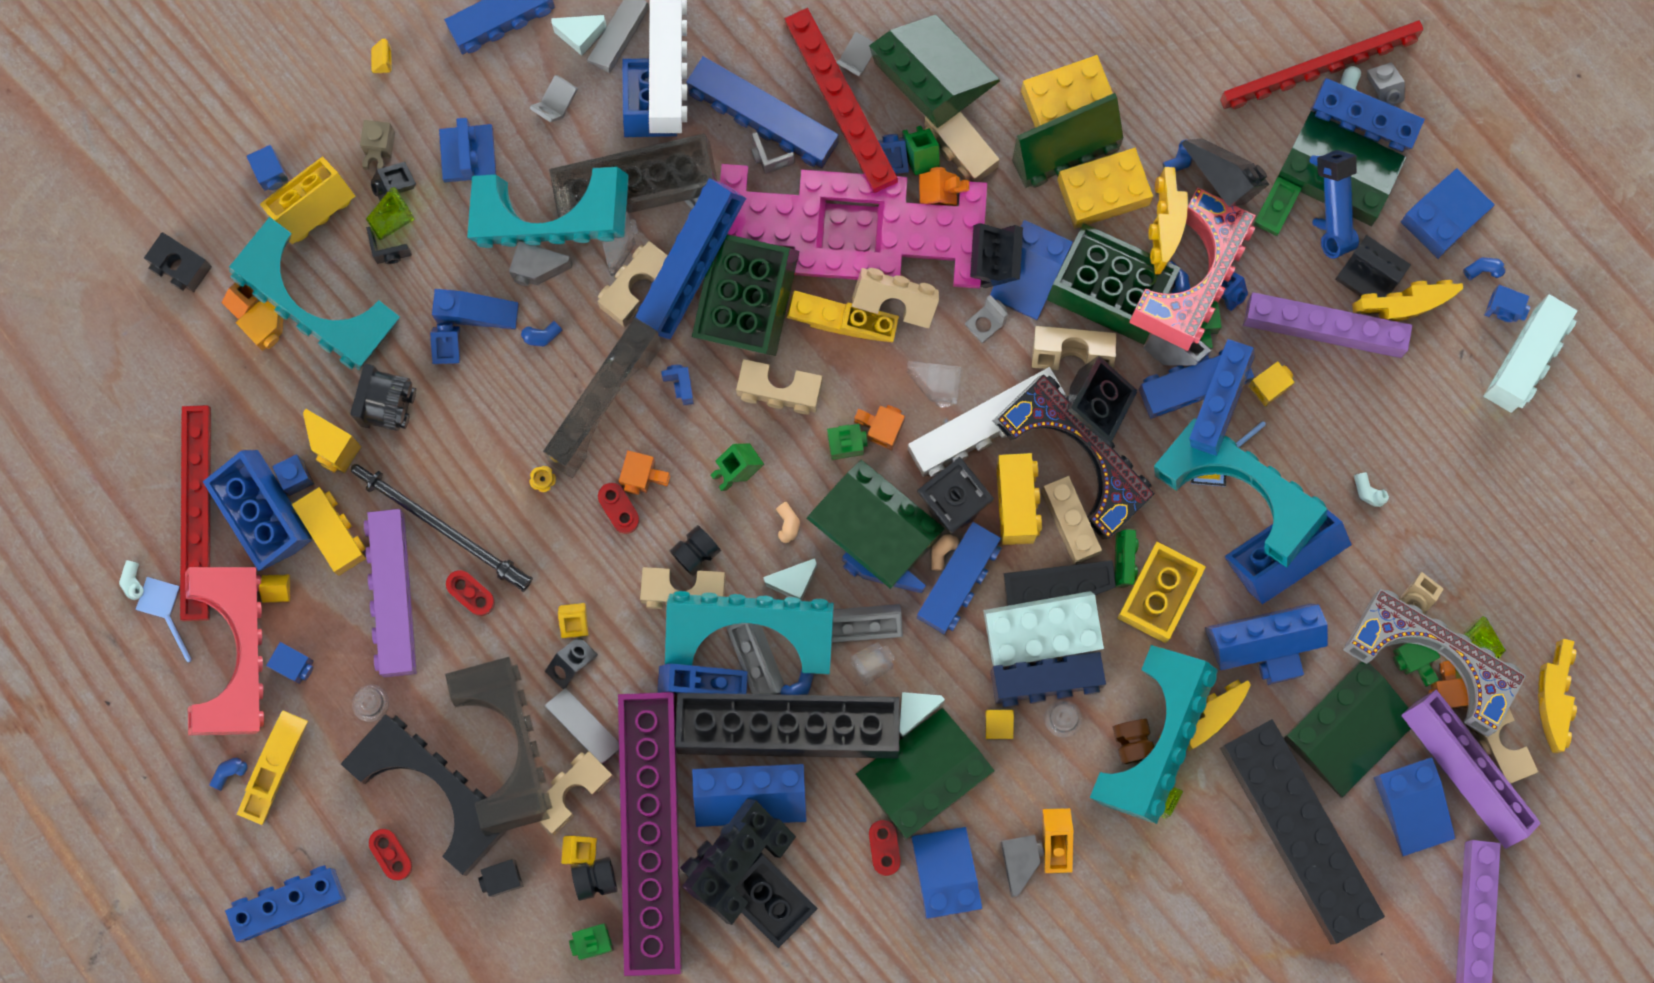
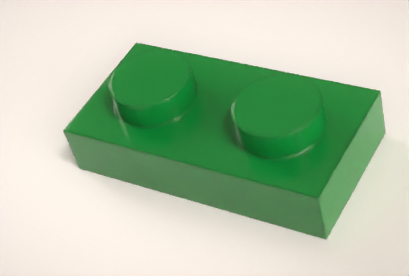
M1277 177L1253 225L1278 236L1302 188Z
M1125 529L1116 533L1114 572L1116 587L1125 588L1134 585L1137 579L1138 568L1135 565V554L1138 551L1139 542L1136 538V530Z

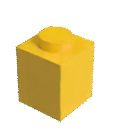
M1277 361L1254 378L1249 387L1266 407L1289 390L1295 382L1293 381L1294 377L1290 369L1285 365L1281 366Z

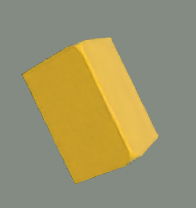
M386 38L381 39L371 49L372 73H391L392 71L391 46Z
M585 603L561 605L558 607L561 638L589 635Z
M986 710V739H1013L1014 710Z
M564 836L561 863L576 865L587 862L589 865H593L596 856L597 838Z

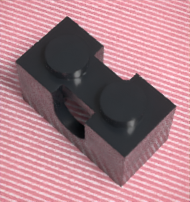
M163 232L144 257L150 264L149 270L160 277L164 274L172 278L170 283L182 291L187 288L195 292L212 267L206 259ZM181 260L177 270H171L173 263Z

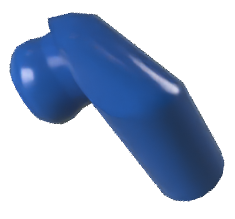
M1184 140L1179 143L1176 158L1163 162V168L1174 167L1175 172L1191 165L1193 159L1181 144Z
M1482 257L1464 268L1463 273L1469 280H1472L1482 272H1491V276L1499 278L1505 274V268L1503 267L1504 263L1500 259Z
M1180 268L1174 281L1175 288L1171 291V294L1190 289L1189 276Z
M553 321L544 330L534 329L529 326L525 327L521 332V337L528 345L543 347L548 345L563 330Z
M801 669L798 682L791 686L784 685L781 688L780 695H808L814 673H802Z
M235 757L222 762L217 767L209 786L222 791L229 776L234 774L242 776L246 773L247 763Z

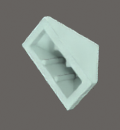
M604 15L551 18L554 33L581 56L606 29Z
M814 558L763 577L765 585L788 597H796L802 601L817 569V563Z
M902 692L899 735L902 738L942 705L945 699L941 695Z

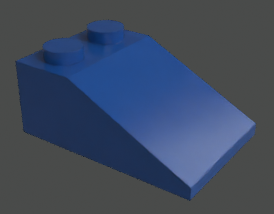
M649 58L622 59L624 137L677 136V133H650Z
M1456 168L1414 205L1400 222L1439 259L1495 204Z
M1024 220L1021 225L1023 227L1020 280L994 286L990 295L995 300H999L1004 306L1038 320L1052 285L1073 242Z
M1432 757L1373 777L1402 857L1456 839L1442 782Z
M966 827L911 836L926 919L981 910L982 903Z

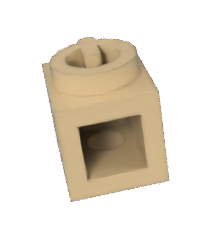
M1421 572L1403 592L1399 600L1407 605L1412 604L1419 607L1423 614H1425L1437 601L1443 588Z

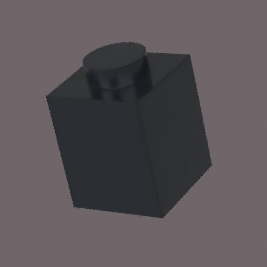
M514 859L481 869L482 876L478 877L482 892H487L489 897H495L524 887L516 860Z

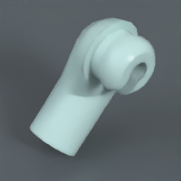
M1355 66L1346 68L1340 84L1357 91L1356 86L1361 77V70Z
M1366 472L1354 475L1358 495L1362 501L1374 507H1381L1387 503L1389 499L1388 493L1385 490H1377L1371 487Z
M126 560L119 585L128 598L137 600L144 593L143 587L135 577L139 564Z

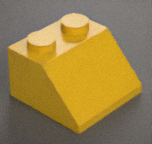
M305 409L303 416L311 450L317 455L315 460L332 473L339 470L345 474L362 446L352 435Z

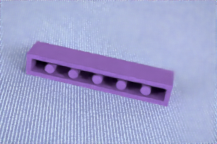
M1252 292L1248 299L1243 326L1398 358H1402L1408 351L1412 330L1411 324Z
M401 509L367 512L368 520L364 521V532L366 537L369 536L370 547H366L367 563H371L372 574H368V586L370 590H373L374 600L370 601V613L372 617H375L376 627L372 628V640L374 644H377L378 654L374 655L375 671H379V674L384 678L417 674L405 514Z
M1437 689L1416 701L1401 715L1505 849L1529 837L1541 824Z
M1477 840L1465 842L1456 983H1492L1501 843Z

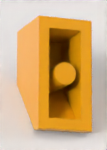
M259 301L235 322L261 351H264L266 348H272L279 341V336L283 331V318L274 311L276 307L268 301L266 303Z
M1070 808L1042 810L1045 873H1069L1073 871L1074 830Z

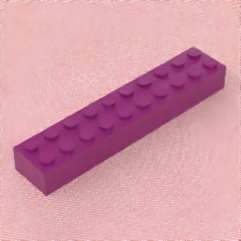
M674 692L618 694L624 976L683 974L677 751L675 747L676 697Z

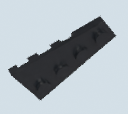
M1113 560L1003 573L1007 606L1089 591L1098 595L1116 588Z

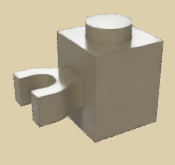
M370 120L363 121L360 146L366 155L362 164L364 170H369V165L372 161H378L377 169L384 168L385 163L382 157L392 158L395 131L390 123Z

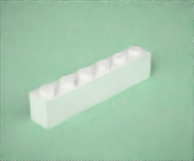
M650 0V133H682V122H687V106H682V101H687V84H682V79H687V63H682V57H687V41H682V36H687V20H682V15H687V0Z
M1046 368L909 443L907 450L922 476L924 477L928 474L931 477L936 476L945 469L944 466L946 464L954 462L959 457L965 460L969 456L967 453L976 448L978 451L987 448L992 444L991 440L999 435L1001 438L1007 437L992 420L1038 376L1043 374L1046 377L1051 376L1059 384L1051 368ZM1060 385L1058 390L1065 396L1066 394Z

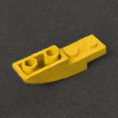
M1164 167L1160 176L1155 180V192L1159 193L1157 217L1153 224H1150L1148 230L1149 239L1153 243L1150 261L1154 264L1155 274L1162 273L1175 253L1182 238L1187 219L1188 193L1177 191L1174 167Z
M1452 280L1437 281L1434 285H1427V281L1412 282L1411 286L1403 290L1402 293H1390L1386 295L1387 297H1377L1375 293L1361 295V299L1352 304L1353 313H1379V318L1396 322L1422 315L1445 303L1463 289V283L1453 284Z
M795 290L792 292L787 313L788 319L810 324L812 328L883 342L894 341L899 316L883 311H879L876 314L852 307V303L849 302L843 304Z
M1568 639L1556 642L1552 664L1546 663L1540 666L1538 681V702L1542 727L1551 751L1557 754L1564 752L1565 748L1570 746L1572 733L1569 732L1570 721H1574L1577 713V706L1574 705L1575 697L1564 695L1565 692H1568L1571 684V676H1568L1569 667L1574 664L1576 658V649H1573L1574 641Z
M1238 679L1224 687L1227 691L1226 693L1218 697L1213 693L1207 697L1206 708L1200 715L1202 719L1198 720L1196 733L1188 745L1189 751L1208 740L1230 720L1243 702L1251 686L1248 680L1241 684Z
M284 710L281 712L245 789L246 793L236 815L260 825L265 823L284 775L288 771L308 720Z

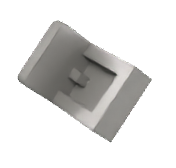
M1392 62L1367 70V78L1377 92L1378 100L1390 105L1405 100V81Z

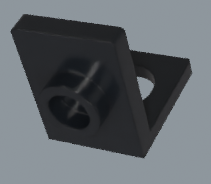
M370 226L366 227L372 256L377 264L384 262L385 264H395L400 262L401 258L412 256L407 244L378 250L373 230Z
M578 636L556 653L545 672L564 690L576 673L592 662L598 654ZM555 666H559L564 670L565 679L557 675Z

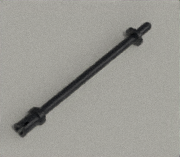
M358 464L351 466V472L367 483L366 490L368 492H372L374 489L378 490L494 568L498 574L497 578L500 580H507L522 592H525L530 586L533 577L528 576L515 567L513 561H501L382 481V472L377 471L373 475Z

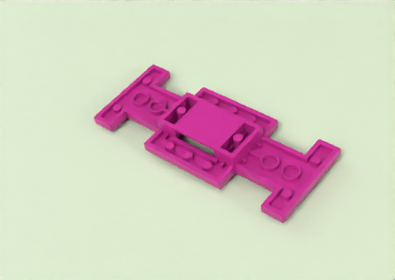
M722 164L720 177L721 183L747 198L728 235L800 251L794 275L858 280L861 268H876L885 275L894 277L896 275L900 276L902 257L955 261L953 287L980 289L981 280L970 277L973 225L985 224L987 183L969 181V191L962 192L959 195V206L906 203L907 177L897 176L898 183L873 193L864 174L801 170L799 195L748 192V166ZM826 200L879 204V207L826 203Z

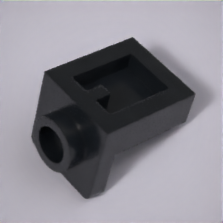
M406 162L377 169L371 180L372 192L375 196H378L381 204L386 203L391 195L412 190L416 186V182Z

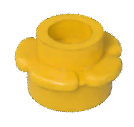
M548 466L536 467L530 473L531 479L529 483L534 490L538 489L540 492H547L551 489V486L555 485L556 476ZM545 477V481H540V478Z

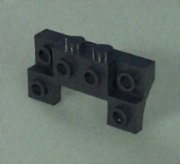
M746 799L732 820L722 828L720 836L714 844L705 851L703 859L682 887L693 898L717 914L726 924L733 925L748 904L735 890V887L764 848L774 857L781 858L796 836L780 819L773 818L757 800Z

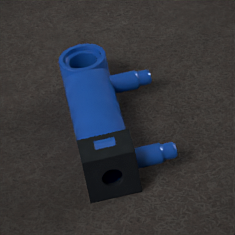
M1339 150L1322 156L1312 155L1310 157V163L1318 167V176L1324 177L1325 219L1314 218L1312 224L1326 231V234L1321 238V247L1326 256L1331 259L1347 254L1359 246V237L1353 228L1351 176L1357 173L1356 155Z

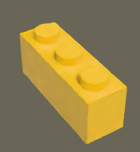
M318 487L293 503L292 506L332 570L340 576L366 559L363 553L366 547L358 535L353 537L348 530L352 525L344 513L338 514L335 509L338 503L330 491L325 493Z

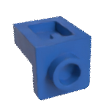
M898 134L882 136L883 140H878L895 174L909 172L904 138H898Z
M1233 272L1229 282L1223 280L1221 286L1225 290L1221 298L1224 299L1226 308L1232 311L1239 304L1243 303L1248 295L1245 279Z
M444 322L438 323L437 327L432 328L430 332L432 364L460 363V326H453V323Z
M671 365L667 367V370L661 371L663 382L679 380V382H674L676 398H682L683 406L694 404L688 367Z

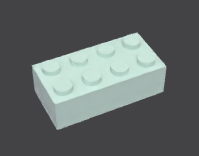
M1548 294L1535 307L1483 397L1510 413L1518 407L1522 409L1526 402L1529 403L1537 391V388L1533 386L1545 377L1550 368L1548 363L1553 357L1557 356L1564 344L1560 341L1563 340L1566 334L1569 335L1577 321L1573 318L1577 310Z
M1091 591L983 610L993 666L1003 665L1004 667L1019 662L1027 663L1104 649L1095 594Z

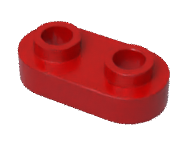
M616 483L603 485L598 492V501L612 525L622 534L634 532L639 525V515L626 493ZM609 492L616 493V498L614 500H608L606 498ZM624 514L630 516V520L627 523L620 521L621 516Z
M457 570L447 577V591L474 615L485 616L493 610L495 605L493 595L470 574ZM459 581H464L466 584L462 590L456 588V584ZM480 598L486 600V604L483 607H477L476 603Z
M876 821L869 829L873 867L878 874L890 876L898 871L901 862L896 829L889 821ZM878 830H887V838L880 839L877 836ZM885 856L892 859V864L889 867H885L881 863L882 858Z
M387 829L374 831L369 838V848L383 872L392 880L401 881L406 879L411 874L412 861L397 836ZM383 838H387L389 845L382 849L380 841ZM400 861L403 864V869L400 872H396L394 865Z

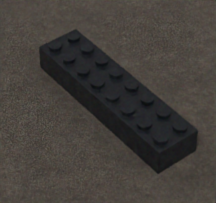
M678 693L675 747L677 754L898 759L900 697Z
M1273 719L1222 746L1220 750L1330 945L1338 944L1383 919L1385 916Z

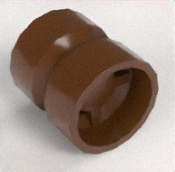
M1147 718L1121 723L1112 727L1116 742L1121 743V747L1118 749L1121 765L1143 761L1154 749L1153 741L1148 740L1151 732Z

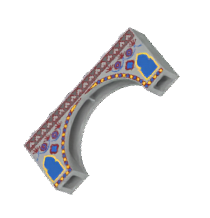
M1382 589L1376 592L1343 650L1365 664L1374 659L1381 649L1400 643L1418 644L1438 652L1452 663L1465 683L1468 694V711L1463 723L1487 737L1495 733L1526 675L1521 673L1516 665L1509 662L1504 663L1496 658V655L1491 650L1474 645L1469 637L1449 630L1444 622L1424 615L1419 607L1402 602L1394 592Z

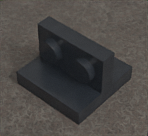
M982 223L973 225L970 277L981 280L980 287L989 288L1020 280L1023 227L1013 225L1000 229Z
M1366 235L1335 280L1360 297L1361 295L1371 293L1377 294V297H1387L1386 295L1392 293L1411 264Z

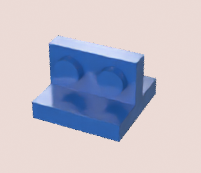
M457 118V127L439 129L444 183L472 180V176L496 174L492 124L470 126L467 118Z

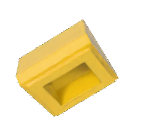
M289 574L262 575L261 584H259L262 603L290 602Z

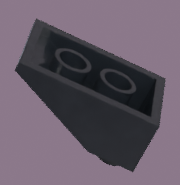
M1203 138L1184 140L1181 143L1228 207L1248 203L1270 185L1265 179L1267 174L1259 165L1255 166L1254 163Z
M1097 356L1079 369L1070 385L1068 411L1106 445H1109L1115 437L1138 390L1105 360Z
M763 852L759 854L735 887V890L748 902L741 913L777 948L818 909Z

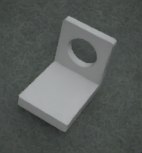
M855 32L841 58L838 59L837 64L861 76L872 57L869 45L873 41Z
M555 75L542 101L532 104L529 109L549 122L563 119L578 88L562 77Z
M758 133L752 134L755 148H752L751 151L756 164L761 162L765 174L795 163L793 152L767 160Z
M989 295L986 298L985 306L966 321L965 326L983 343L1006 324L1008 317L1007 309L999 300H995ZM979 318H987L991 322V328L987 332L977 330L975 323Z

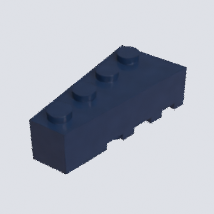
M1101 652L1066 656L1061 661H1057V658L1042 659L1036 661V665L1019 662L1008 666V669L1004 670L1003 665L993 666L990 675L995 704H1002L1003 708L1019 706L1018 701L1028 699L1030 704L1045 702L1047 696L1056 695L1057 699H1066L1073 697V692L1084 691V695L1100 693V688L1106 685Z

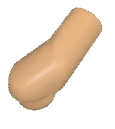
M784 502L776 508V511L784 520L782 530L778 532V537L783 543H789L798 535L800 520L789 504Z
M945 534L932 546L931 571H943L945 569V555L950 550H956L959 545V539L956 536Z

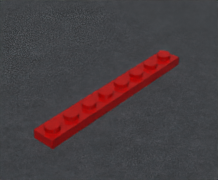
M803 9L784 18L792 38L873 193L898 183V178L809 9Z
M1420 20L1226 90L1220 99L1224 109L1230 107L1238 109L1254 98L1262 100L1269 97L1273 91L1279 89L1281 91L1290 90L1296 86V83L1303 80L1312 82L1325 72L1330 71L1331 74L1339 72L1345 68V65L1353 62L1355 65L1367 61L1370 58L1369 56L1377 53L1379 56L1386 55L1393 51L1394 47L1402 44L1404 47L1410 46L1418 41L1424 30Z
M209 405L182 406L181 621L210 620V605L198 600L186 599L185 572L189 567H210L211 494L203 483L211 475V407Z

